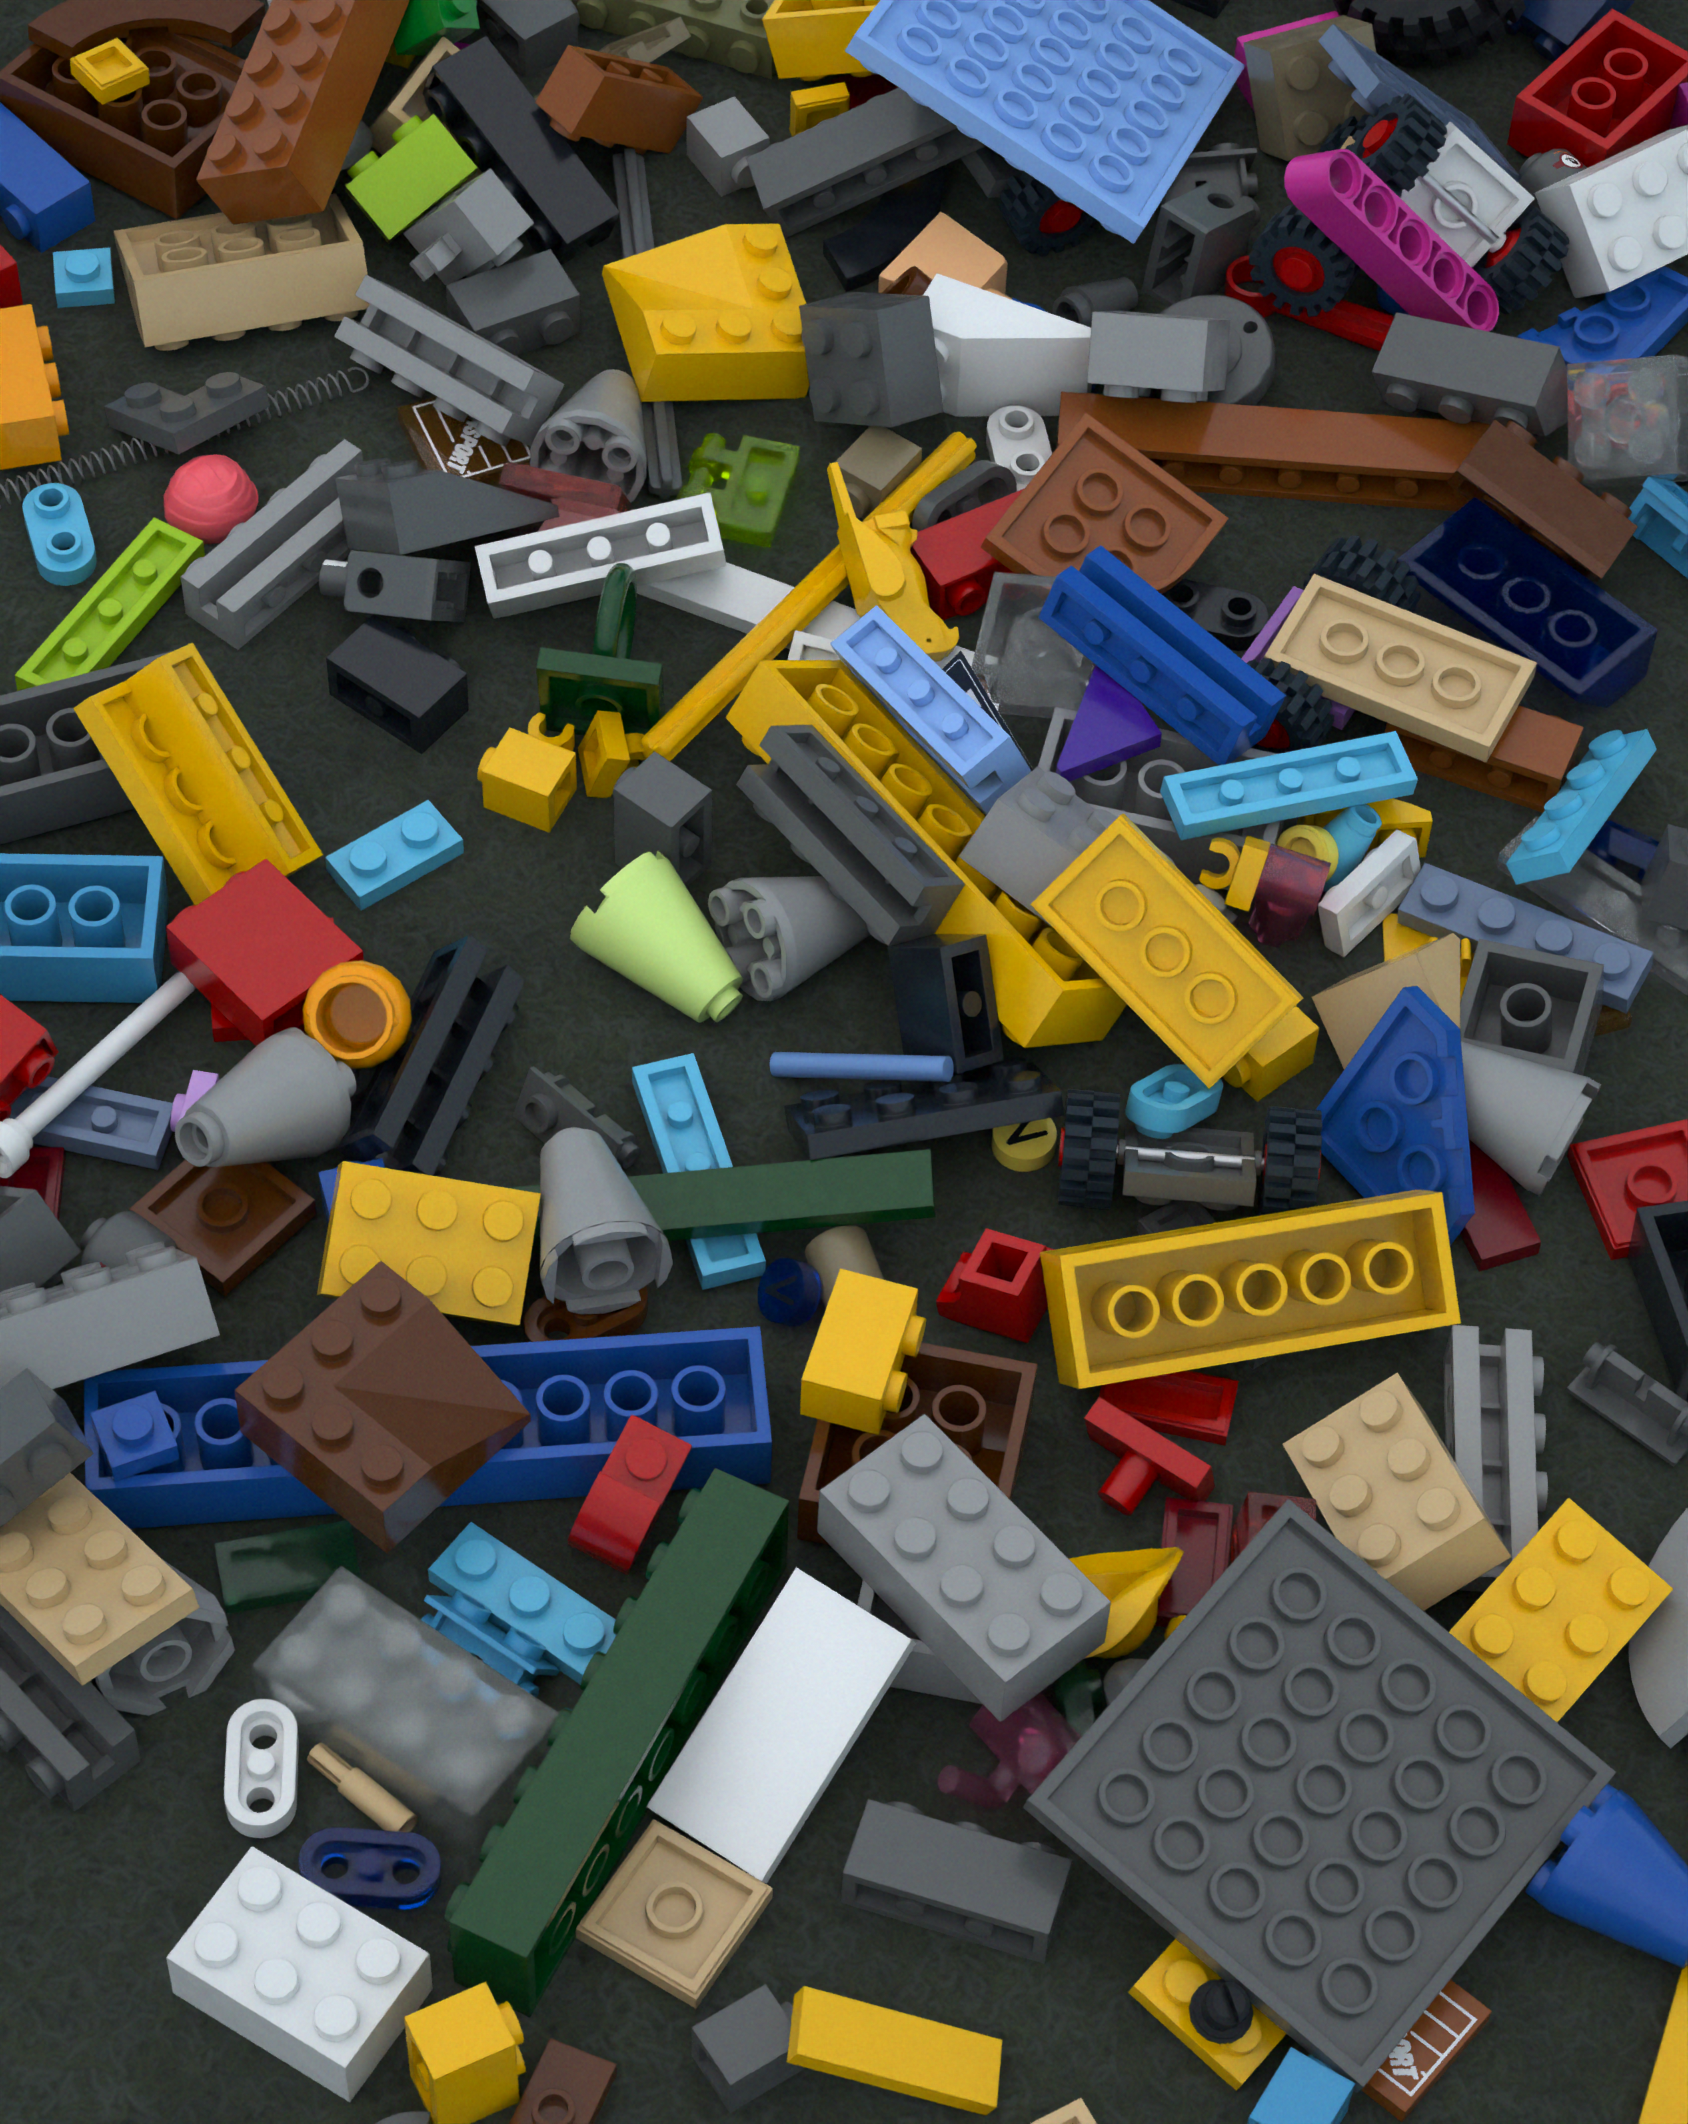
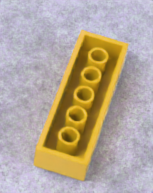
M1411 1190L1040 1252L1059 1383L1077 1389L1461 1323L1442 1192Z

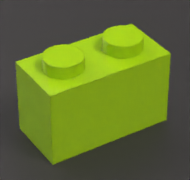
M434 114L424 122L418 115H415L391 135L397 144L380 158L374 151H371L347 171L353 180L345 186V191L388 244L477 171V166Z

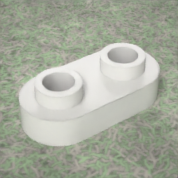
M1018 405L1002 407L989 417L986 445L990 461L1008 468L1016 479L1017 491L1022 490L1052 455L1044 421L1034 410Z
M257 1699L243 1704L233 1713L227 1726L224 1801L227 1817L231 1825L238 1832L252 1838H267L282 1832L292 1822L297 1808L299 1758L297 1722L291 1710L275 1700ZM260 1736H271L276 1740L267 1749H258L252 1745L253 1741ZM258 1799H268L274 1803L268 1811L262 1813L249 1809V1806Z

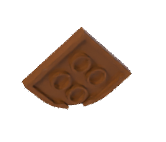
M1085 412L985 537L980 548L1027 583L1048 595L1058 574L1071 565L1079 571L1086 555L1101 545L1159 593L1163 594L1180 582L1192 569L1223 529L1229 518Z

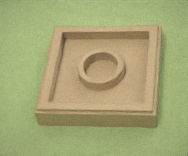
M653 1819L577 1926L576 1938L690 2006L697 2008L773 1898V1888Z

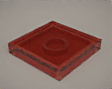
M513 462L504 463L500 485L505 490L558 505L559 510L596 518L630 511L631 503L618 485Z

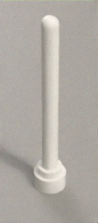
M182 972L175 973L19 1116L15 1119L6 1118L0 1121V1178H9L27 1162L30 1157L29 1150L33 1147L32 1138L195 990V986L190 983Z

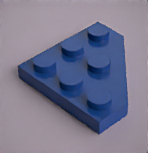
M1418 986L1403 987L1316 1109L1322 1112L1321 1153L1364 1198L1411 1190L1442 1192L1451 1246L1475 1213L1460 1028Z

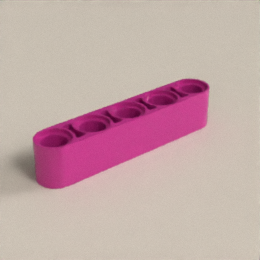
M1337 149L1297 156L1289 162L1286 167L1284 182L1287 195L1292 203L1408 314L1487 332L1494 328L1499 316V302L1492 287L1353 152L1348 149Z

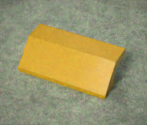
M193 643L155 659L126 681L88 697L73 708L194 905H198L223 888L225 883L235 874L248 871L264 859H267L287 878L323 856V853Z

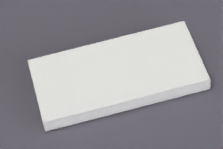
M796 1567L648 1803L647 1808L761 1882L767 1884L910 1655L916 1642Z

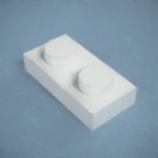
M1397 829L1378 848L1369 851L1362 863L1340 884L1333 886L1326 892L1322 901L1317 906L1324 945L1328 949L1345 957L1402 903L1421 870L1416 838Z

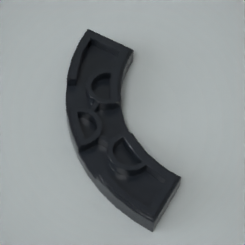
M945 165L883 193L877 205L863 220L850 229L823 241V255L846 292L879 279V275L939 214L944 191Z

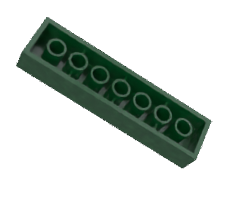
M714 1468L702 1490L694 1487L688 1493L678 1515L677 1524L680 1526L678 1532L670 1544L662 1541L655 1549L646 1570L645 1577L649 1581L639 1598L629 1596L622 1605L613 1628V1633L617 1636L607 1653L604 1654L597 1651L589 1661L580 1686L581 1690L584 1691L573 1710L565 1707L555 1719L547 1740V1746L550 1747V1750L540 1767L531 1764L522 1775L514 1794L513 1802L517 1806L506 1825L497 1822L488 1833L480 1852L479 1861L483 1864L471 1884L462 1881L451 1896L444 1919L449 1923L450 1929L447 1951L452 1953L454 1982L469 1989L486 1982L496 2002L502 2004L508 2001L513 2010L529 2018L531 2017L575 1940L577 1926L604 1889L649 1810L647 1808L648 1803L690 1738L787 1567L789 1500L717 1468Z

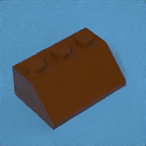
M1494 420L1447 484L1589 589L1603 578L1638 528L1637 525L1628 519L1632 511L1608 492H1603L1598 497L1580 484L1585 476L1565 459L1556 456L1551 462L1536 451L1533 447L1537 440L1520 425L1509 420L1503 426Z

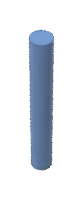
M774 1052L770 1058V1072L773 1077L949 1082L954 1072L953 1060L950 1056Z

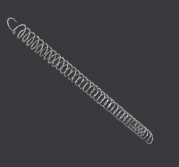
M351 367L350 369H348L349 372L351 370H360L366 376V383L361 388L352 390L348 378L342 371L339 370L336 373V379L333 375L327 374L326 382L322 378L317 377L315 385L313 382L308 380L305 384V388L302 385L297 384L295 387V392L290 387H287L285 390V395L281 391L277 390L275 393V399L270 394H268V397H270L278 411V416L281 417V411L279 409L277 400L278 393H280V395L283 397L286 406L288 407V412L291 413L292 410L288 402V390H290L294 395L296 402L299 406L298 408L301 410L302 406L298 397V387H301L309 402V406L312 407V402L308 393V383H310L315 389L316 394L319 398V403H322V398L318 389V380L322 381L327 390V393L329 394V399L332 400V394L330 392L328 385V377H331L333 379L339 391V395L342 397L343 394L339 386L338 380L339 373H341L344 379L346 380L349 390L352 393L361 391L364 388H366V386L369 383V376L367 372L362 368ZM267 408L265 410L268 415V419L271 420V415ZM257 413L256 417L258 419V423H261V419L259 417V414ZM247 418V425L250 427L251 423L249 421V418ZM238 423V424H236V425H237V429L240 430L241 428H240V425H239V423ZM132 438L131 447L128 443L122 441L120 450L112 444L110 454L106 449L101 448L99 457L95 452L91 451L89 461L84 455H80L79 465L74 459L70 458L68 468L60 461L58 463V472L52 465L48 466L47 474L38 468L37 479L31 472H28L26 481L23 477L17 475L16 486L10 479H7L5 489L2 484H0V488L4 492L9 505H11L8 490L9 481L19 501L22 502L18 478L21 479L29 493L31 491L29 475L32 476L37 487L41 485L40 471L47 482L52 483L50 477V468H52L60 484H63L60 464H62L69 475L71 483L74 485L71 461L77 467L82 480L85 481L81 458L86 461L92 476L95 478L92 454L98 460L103 474H106L102 451L106 453L113 470L116 471L113 447L117 450L124 467H127L123 453V444L126 445L134 463L137 464L133 441H136L143 453L144 459L147 461L144 441L141 440L140 443L136 438ZM150 443L155 457H158L155 445Z

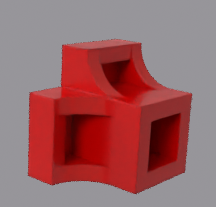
M986 1228L973 1252L963 1251L936 1299L939 1315L952 1321L1028 1343L1048 1307L1040 1252L1055 1249Z

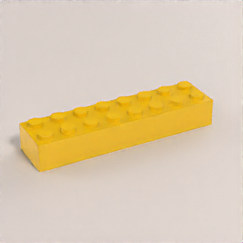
M761 660L726 716V719L742 735V742L745 747L752 753L762 757L769 764L772 758L759 745L770 726L813 725L965 883V886L935 934H984L987 936L998 1019L1002 1023L1004 1033L1012 1041L1024 1048L1102 1041L1127 1003L1053 927L958 857L986 816L841 660Z

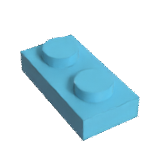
M427 800L326 856V871L362 911L463 854L464 845L461 836L433 804Z

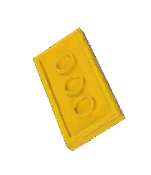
M1124 813L1030 904L1209 1089L1303 999L1302 995Z

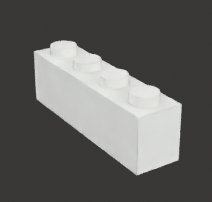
M710 492L475 546L487 603L494 619L601 595L607 574L613 565L617 563H626L633 568L637 586L726 566L724 549Z

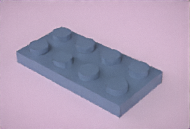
M1332 24L1319 39V43L1332 57V61L1328 64L1329 69L1345 84L1352 88L1356 87L1351 96L1371 115L1376 117L1379 107L1384 103L1390 105L1394 97L1398 95L1403 97L1404 94H1410L1444 123V126L1451 121L1512 178L1519 182L1521 176L1473 119L1335 24Z

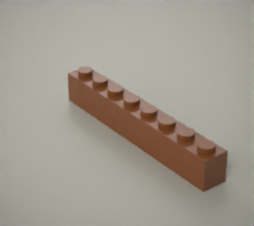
M1061 392L1056 449L1086 412L1193 492L1486 513L1448 485L1447 482L1489 428L1490 424L1481 422L1461 424L1438 418L1428 419L1382 414L1251 406L1196 401V403L1173 402L1150 397L1125 398L1094 393Z

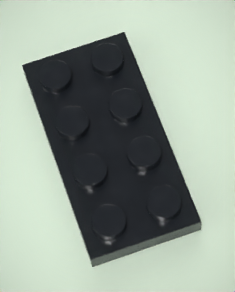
M1022 1057L1004 1058L1003 1061L988 1065L989 1070L953 1074L949 1082L922 1081L902 1085V1082L897 1080H875L863 1085L864 1092L839 1096V1092L836 1090H817L803 1094L800 1097L801 1103L784 1106L788 1131L810 1160L1064 1116L1061 1090L1033 1062L1026 1063V1059Z

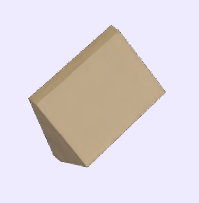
M1451 933L1353 974L1312 996L1344 1069L1403 987L1418 986L1460 1028V938Z

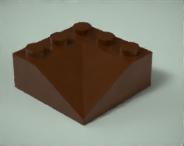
M382 1261L377 1263L235 1389L240 1432L386 1553H389L531 1422V1414L430 1299Z
M922 1342L916 1357L909 1355L904 1357L900 1372L907 1373L908 1378L903 1400L898 1413L886 1411L879 1435L817 1420L799 1495L797 1539L829 1545L817 1532L819 1491L924 1414L1012 1500L1033 1408L1038 1364Z

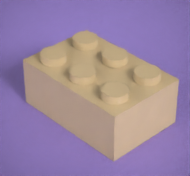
M1398 1373L1283 1443L1284 1448L1335 1538L1421 1610L1425 1611L1511 1558L1510 1553L1425 1411Z

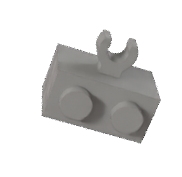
M490 168L439 201L403 233L419 252V255L409 264L423 282L435 273L444 285L451 284L464 276L468 278L486 272L494 265L499 267L524 246L518 237L534 222Z

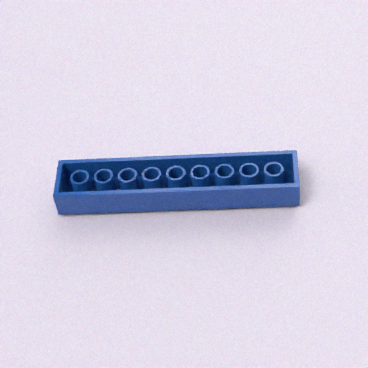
M760 1326L471 1346L531 1414V1422L438 1507L587 1496L599 1472L602 1471L631 1414L692 1445V1450L671 1490L692 1489L694 1487L703 1488L714 1468L751 1484L771 1483L772 1437ZM268 1360L115 1370L84 1379L85 1439L94 1453L85 1460V1487L129 1529L339 1514L240 1432L235 1389ZM156 1391L177 1443L180 1459L114 1482L92 1427L90 1413Z

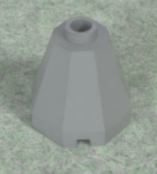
M166 1561L164 1562L193 1588L200 1608L94 1678L96 1689L116 1710L150 1716L167 1708L159 1699L163 1695L186 1686L188 1698L206 1691L235 1651L232 1638L226 1629L228 1622L225 1612L215 1595Z

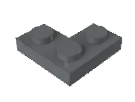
M224 372L211 376L206 380L205 386L185 396L160 387L156 383L146 382L128 388L124 393L125 396L104 406L109 427L179 455L270 407L265 385L239 376V374L234 372Z

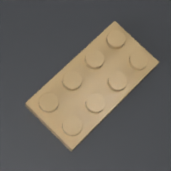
M1313 574L1264 658L1272 659L1275 668L1283 661L1291 665L1290 673L1296 676L1300 670L1306 673L1309 677L1305 683L1310 687L1318 684L1324 691L1321 696L1484 762L1488 761L1530 686L1537 662L1316 574Z
M71 1473L67 1474L0 1527V1604L82 1686L200 1608L193 1588Z

